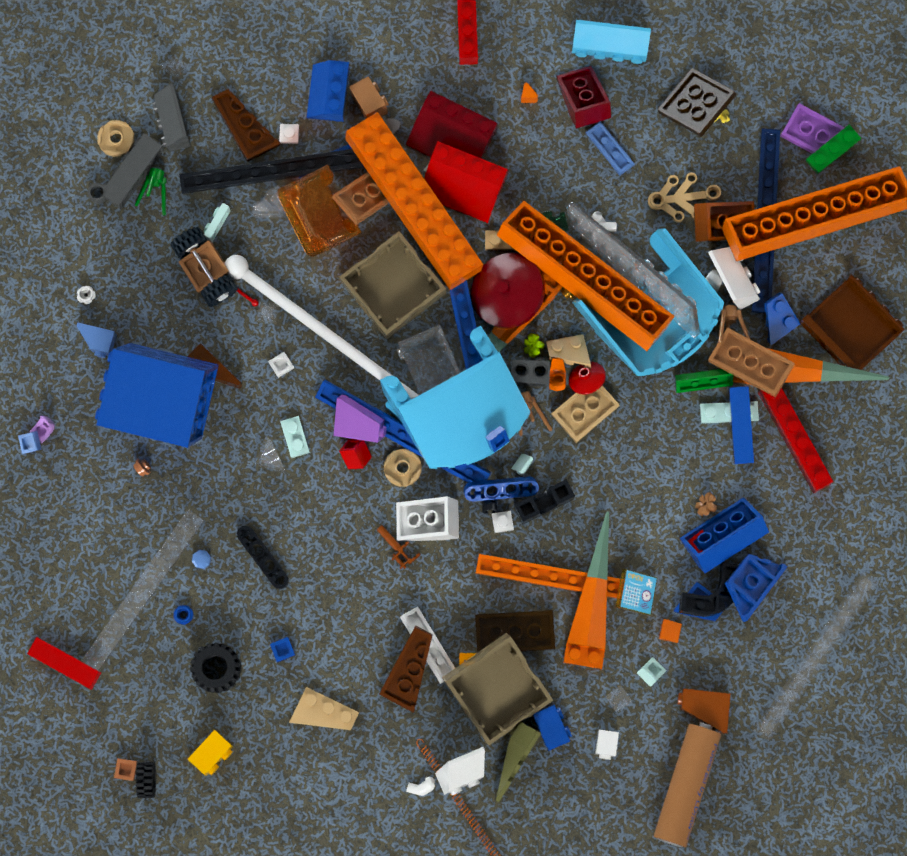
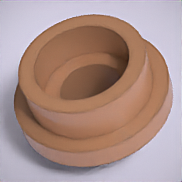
M138 458L133 465L134 469L142 477L151 473L149 470L151 468L150 464L145 459L141 460Z

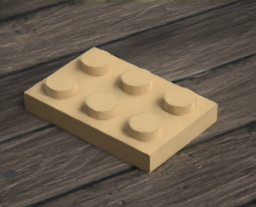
M602 385L591 394L582 395L575 393L551 415L577 443L620 405Z

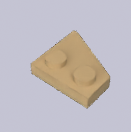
M583 334L546 341L550 361L553 358H561L566 364L574 365V363L585 365V368H591Z

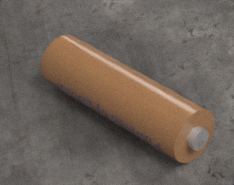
M701 722L699 726L688 724L653 836L660 841L678 847H687L722 735L713 731V726Z

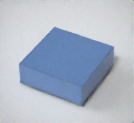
M37 431L18 435L22 454L42 450Z

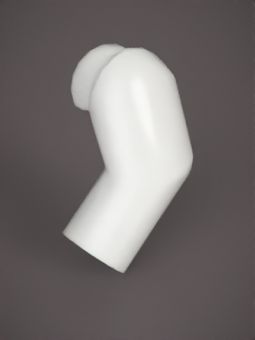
M599 211L593 213L591 221L599 231L616 232V222H606Z
M426 777L425 781L420 785L408 783L406 792L424 796L434 789L435 780L432 777Z

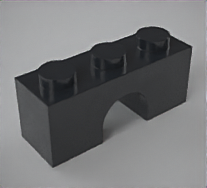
M567 479L537 496H531L514 504V509L522 525L574 500L575 495Z

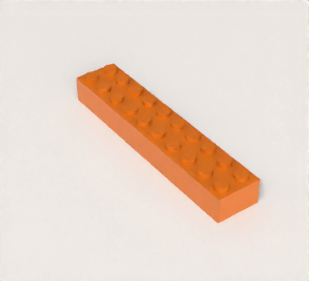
M379 113L373 114L346 131V141L448 289L452 290L481 272L483 267L482 261Z
M895 167L726 218L722 230L735 260L740 261L907 210V180L901 167Z
M523 201L502 223L497 233L499 238L526 259L533 262L539 269L646 351L664 333L675 317L527 202Z

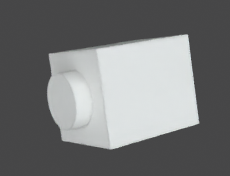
M598 730L595 754H599L600 759L611 760V756H616L619 732Z

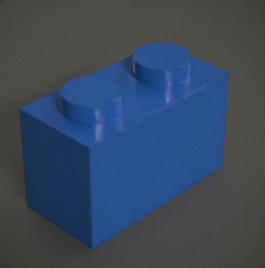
M555 705L533 714V718L548 751L570 742L569 738L572 735L568 726L564 727L561 719H564L560 708L556 709Z

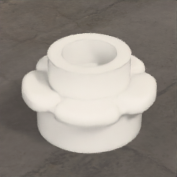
M83 286L77 291V299L80 303L90 304L95 299V291L90 286Z

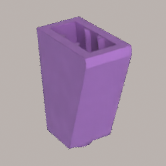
M341 395L337 398L333 436L378 443L385 437L387 428L384 426V419L346 395Z

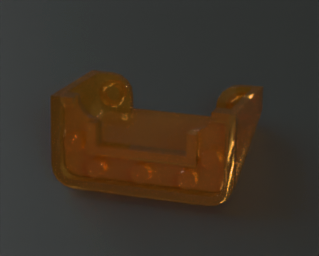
M328 165L279 188L277 192L278 198L304 251L311 257L326 252L361 233L359 226L355 225L350 218L344 219L341 216V211L332 198L333 195L328 185L333 183V172Z

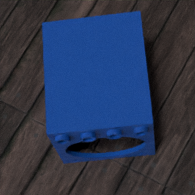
M133 343L114 348L113 351L109 352V370L105 371L103 381L106 382L105 388L101 390L99 400L102 402L95 415L97 426L186 448L202 439L219 367L218 364Z

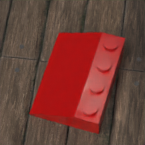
M437 141L424 179L443 206L488 223L509 170Z

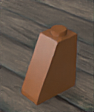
M682 689V693H678L677 704L680 705L682 711L705 724L713 726V729L721 734L727 733L731 694L693 689Z

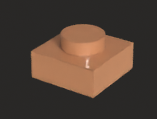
M117 758L114 778L135 781L138 761Z

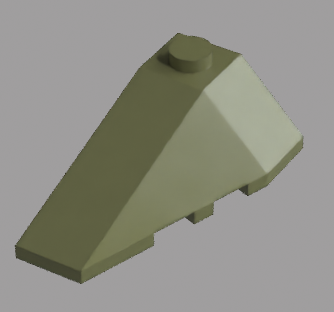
M521 722L518 726L515 725L508 733L511 735V738L509 739L495 799L498 803L541 734Z

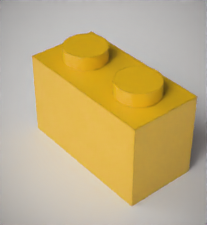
M214 730L188 760L205 776L208 774L213 775L219 768L217 764L222 758L226 760L233 753L231 751L233 746Z

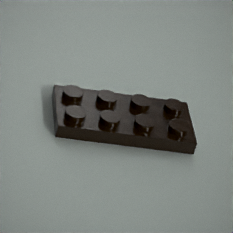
M553 610L475 614L477 653L505 633L511 636L521 652L555 650Z

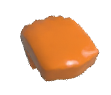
M553 358L550 367L549 389L561 391L566 388V368L563 359Z

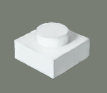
M280 124V144H298L299 124Z
M511 511L492 513L495 533L514 530Z

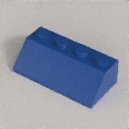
M743 497L682 536L680 540L697 566L706 573L769 533L763 516ZM703 530L704 532L693 542L700 551L702 550V552L698 553L689 544L688 540Z

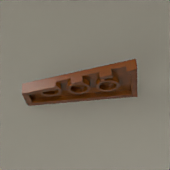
M229 89L212 97L214 105L247 162L280 146V142L257 121V118L252 113H249Z
M415 625L379 695L413 713L433 634Z

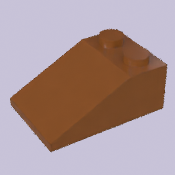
M754 201L694 204L696 242L727 240L722 230L725 219L755 210Z

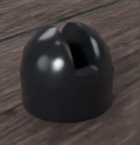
M495 500L484 501L482 505V512L484 514H488L487 510H493L492 513L498 512Z

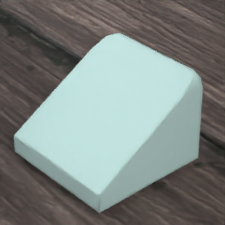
M521 454L511 469L523 476L533 463V457Z
M652 657L637 674L651 687L666 670Z

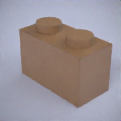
M366 77L349 86L351 96L365 119L377 112L381 117L388 114L386 106L389 104L385 96H380L378 93L380 89L375 81L372 82L369 77Z

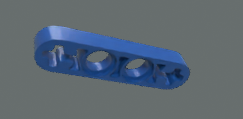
M528 476L469 482L464 486L463 491L465 498L474 502L533 496L538 492L539 485L535 478ZM532 483L533 486H531V489L528 490V484ZM509 484L516 486L513 492L505 490ZM495 486L497 490L495 493L489 494L486 492L487 488ZM474 488V494L470 495L471 489Z

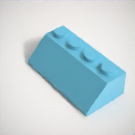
M576 20L572 53H575L578 57L592 55L596 59L609 57L617 62H622L625 59L631 60L635 64H641L646 62L651 28Z

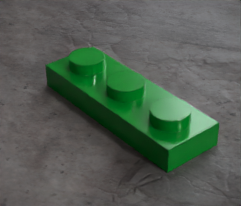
M849 124L810 155L806 162L818 175L857 144L861 137Z
M723 369L675 375L676 393L733 386V375Z

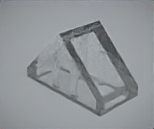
M268 435L264 439L256 464L284 474L286 471Z

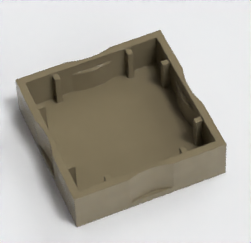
M400 231L381 244L374 253L360 260L339 277L342 285L386 339L390 338L446 294L444 285L431 269L419 259L416 251Z
M507 633L442 677L488 746L511 731L520 721L531 717L553 701L539 678L528 666L525 657L511 636Z

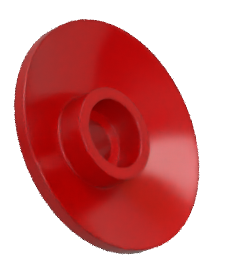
M590 362L591 368H585V365L582 364L575 367L569 376L571 389L575 393L582 395L597 391L606 379V372L602 365L597 362Z

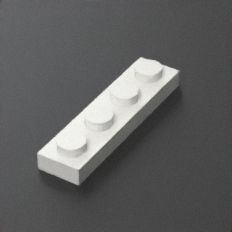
M416 607L403 614L400 618L410 635L415 625L433 634L427 663L441 684L444 682L442 677L455 669L420 609Z

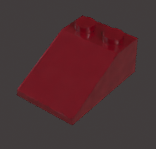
M592 66L556 76L569 115L576 129L611 118L610 100Z

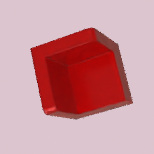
M348 439L339 450L348 469H363L372 458L364 440Z

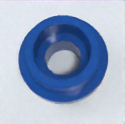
M180 605L174 611V619L179 624H188L193 619V611L187 605ZM183 611L187 612V617L184 619L180 617V613Z

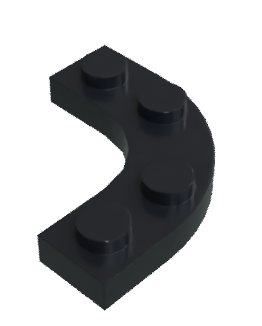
M726 562L721 563L719 585L717 590L711 595H696L682 592L680 594L679 613L708 617L717 615L727 609L733 603V600L725 583L738 565Z

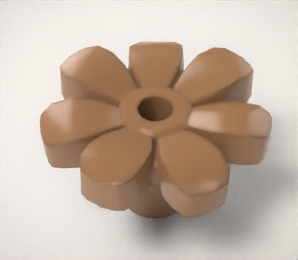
M710 492L706 493L705 496L701 495L699 498L700 502H697L695 508L698 509L697 513L701 516H707L710 511L715 512L717 510V506L713 504L716 497Z

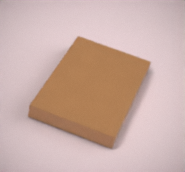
M368 172L332 196L333 200L355 225H358L389 204Z

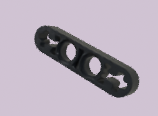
M250 526L240 527L237 531L239 541L271 584L279 590L286 588L289 583L287 574ZM242 531H251V533H249L250 538L252 540L256 538L257 541L252 542L247 547L246 544H248L249 541L246 538H241V536L243 535ZM261 545L263 548L262 553L254 555L252 553L253 546ZM267 560L274 562V568L270 571L263 568V564ZM277 568L280 569V571L277 572L279 577H285V579L283 580L284 584L282 586L281 584H275L277 579L274 575H272L271 578L269 577V574L274 573L277 570Z

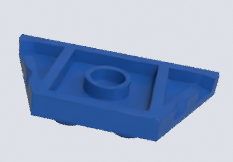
M748 554L726 581L725 585L743 622H746L786 570L787 566L785 564L778 565L772 563L771 560L760 559L758 556Z

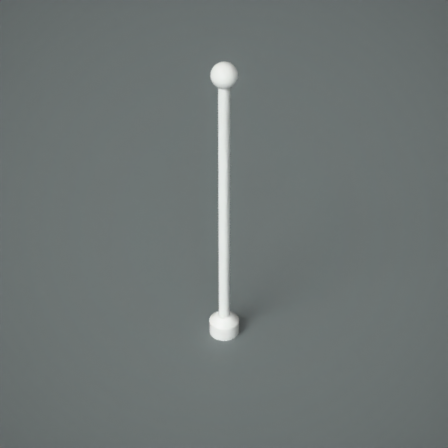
M233 255L225 261V265L229 270L227 275L232 279H244L377 379L381 380L387 376H393L250 271L248 262L244 257ZM401 382L411 399L419 396Z

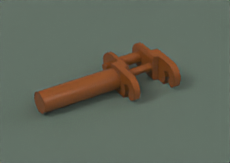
M383 525L377 529L395 551H398L396 555H392L393 558L391 560H396L401 565L400 569H405L407 563L410 565L421 555L418 553L412 559L403 552V549L410 543L409 541L401 546ZM400 554L406 558L407 561L405 563L398 557Z

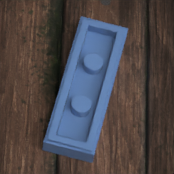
M601 121L586 131V135L619 176L635 165Z

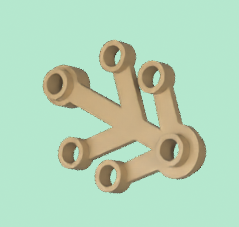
M691 172L687 174L686 180L674 195L666 196L670 189L677 186L679 182L676 175H670L660 192L650 194L648 205L653 210L658 211L662 209L672 216L676 223H681L684 220V213L676 211L669 205L670 203H676L690 213L695 220L694 206L687 201L700 199L717 201L720 198L721 189L717 185H710L706 191L685 193L697 181V175ZM694 176L695 180L689 181L688 177ZM675 178L676 183L671 184L669 180ZM711 191L716 192V196L711 197L709 193ZM654 199H660L661 203L655 204ZM680 214L682 219L677 220L675 215Z

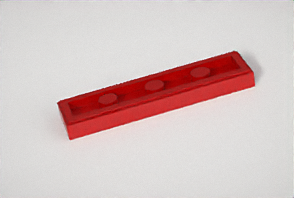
M36 637L27 653L91 690L101 675V672L38 637Z

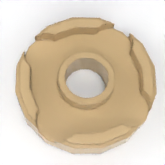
M111 120L100 128L97 142L100 149L106 155L121 157L133 148L135 135L132 128L126 122ZM112 135H121V140L118 143H113L111 141Z
M408 449L392 451L384 462L386 478L398 487H407L414 484L419 479L422 471L419 457ZM404 462L408 465V470L405 473L397 470L399 463Z

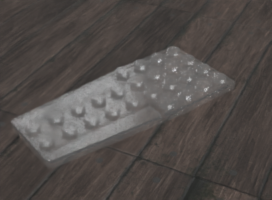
M573 201L566 206L571 228L632 284L675 316L673 320L694 339L700 334L697 303L691 296L686 297L682 293L681 288L675 283L672 285L663 272H657L648 259L643 260Z

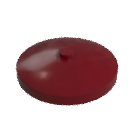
M505 253L495 256L483 265L481 272L477 273L474 278L471 291L472 303L477 314L494 327L509 329L521 326L533 318L542 305L545 296L543 274L533 262L526 259L523 255Z

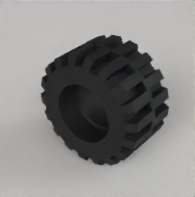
M208 643L206 644L207 646L200 647V650L195 652L194 659H191L192 666L190 667V672L192 673V678L199 687L210 693L226 692L229 688L236 685L235 682L239 680L241 662L238 655L227 645ZM217 656L226 661L227 671L223 677L214 680L206 675L204 669L206 662L210 658Z

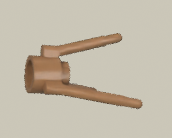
M735 305L724 306L723 310H721L718 339L720 344L722 343L725 323L726 329H730V324L736 323L737 319H739L746 338L750 339L742 318V312L737 310Z
M530 391L522 392L521 394L530 410L529 417L531 421H535L531 410L534 406L548 430L552 431L549 422L536 403L535 397H531ZM522 426L521 430L519 431V436L523 435Z

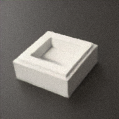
M285 352L268 361L278 378L294 369Z

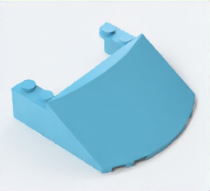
M665 228L657 229L650 236L649 242L668 269L642 291L675 317L648 351L635 343L580 299L576 298L572 302L595 330L594 332L636 376L660 373L680 364L694 354L708 339L709 334L718 322V317L724 306V301Z
M481 326L472 330L470 340L483 361L421 395L411 399L399 379L395 376H387L380 380L385 397L431 469H437V467H448L450 469L462 464L469 465L492 455L494 452L490 449L486 436L501 425L505 429L510 442V439L516 432L518 433L521 430V426L530 415V410L500 352L496 350Z

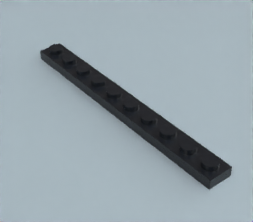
M353 149L183 173L179 174L182 194L364 168V165Z

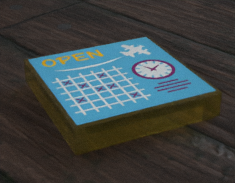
M622 569L616 608L651 616L657 577Z

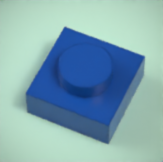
M501 425L486 436L488 445L494 453L509 442L507 433Z
M289 637L270 644L277 663L296 656Z

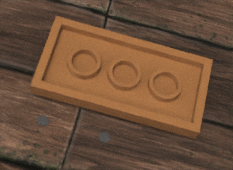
M729 328L723 334L722 343L716 345L708 359V362L775 398L795 366L794 362Z

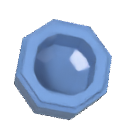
M198 550L193 554L192 562L196 568L205 569L210 565L211 557L207 551Z

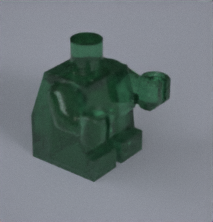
M550 210L543 212L546 218L563 231L569 230L565 212L559 213L557 217H553Z

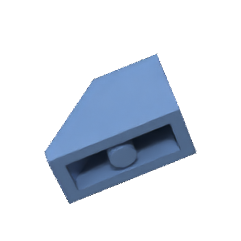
M77 322V328L95 356L105 358L109 355L110 351H113L117 336L115 331Z

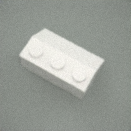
M730 247L708 252L733 302L740 310L760 300L758 296L760 290L757 284H752L750 280L751 272L747 266L743 267L741 263L743 260H735Z

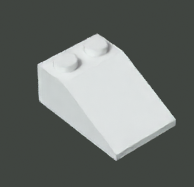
M447 496L396 503L397 541H433L459 538L458 500Z
M483 747L448 761L435 773L444 795L451 793L453 796L460 793L462 787L468 785L471 788L480 784L479 780L484 777L485 750Z

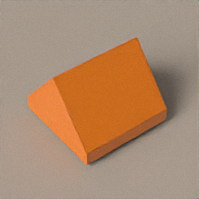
M526 82L523 87L521 103L538 102V94Z

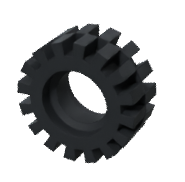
M138 762L136 767L137 797L154 798L156 793L155 762Z

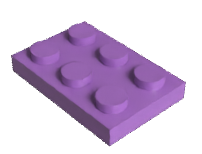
M799 103L780 137L813 154L843 130L844 127Z

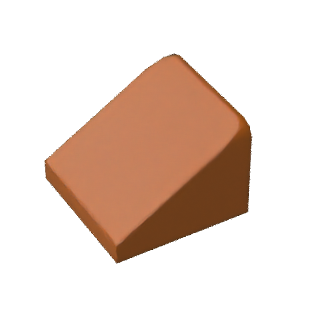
M663 619L659 639L678 643L682 624Z

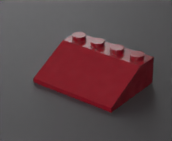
M430 91L405 145L431 157L437 141L482 159L497 131L498 123Z

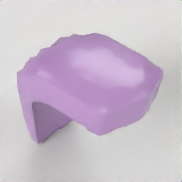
M40 416L39 421L30 432L37 431L39 441L43 443L53 432L55 424L47 416Z

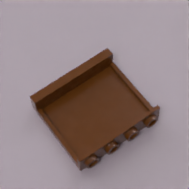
M852 274L800 322L839 365L862 370L905 330L902 322L897 318L894 319L889 314V309L884 304L881 305L876 300L875 294L870 290L867 291L863 287L862 281Z

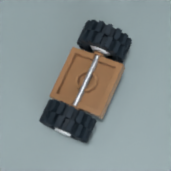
M199 227L190 228L173 239L170 246L177 257L182 259L179 261V264L196 291L202 295L209 307L222 303L236 293L238 288L232 278L227 275L229 270L213 243L209 240L207 241Z

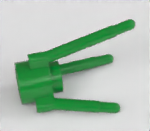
M150 168L149 175L146 176L135 206H138L148 184L147 196H150L153 186L159 187L161 184L162 215L165 216L167 178H164L165 172L163 170Z

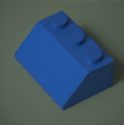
M329 60L313 64L307 118L344 122L350 72L349 62Z

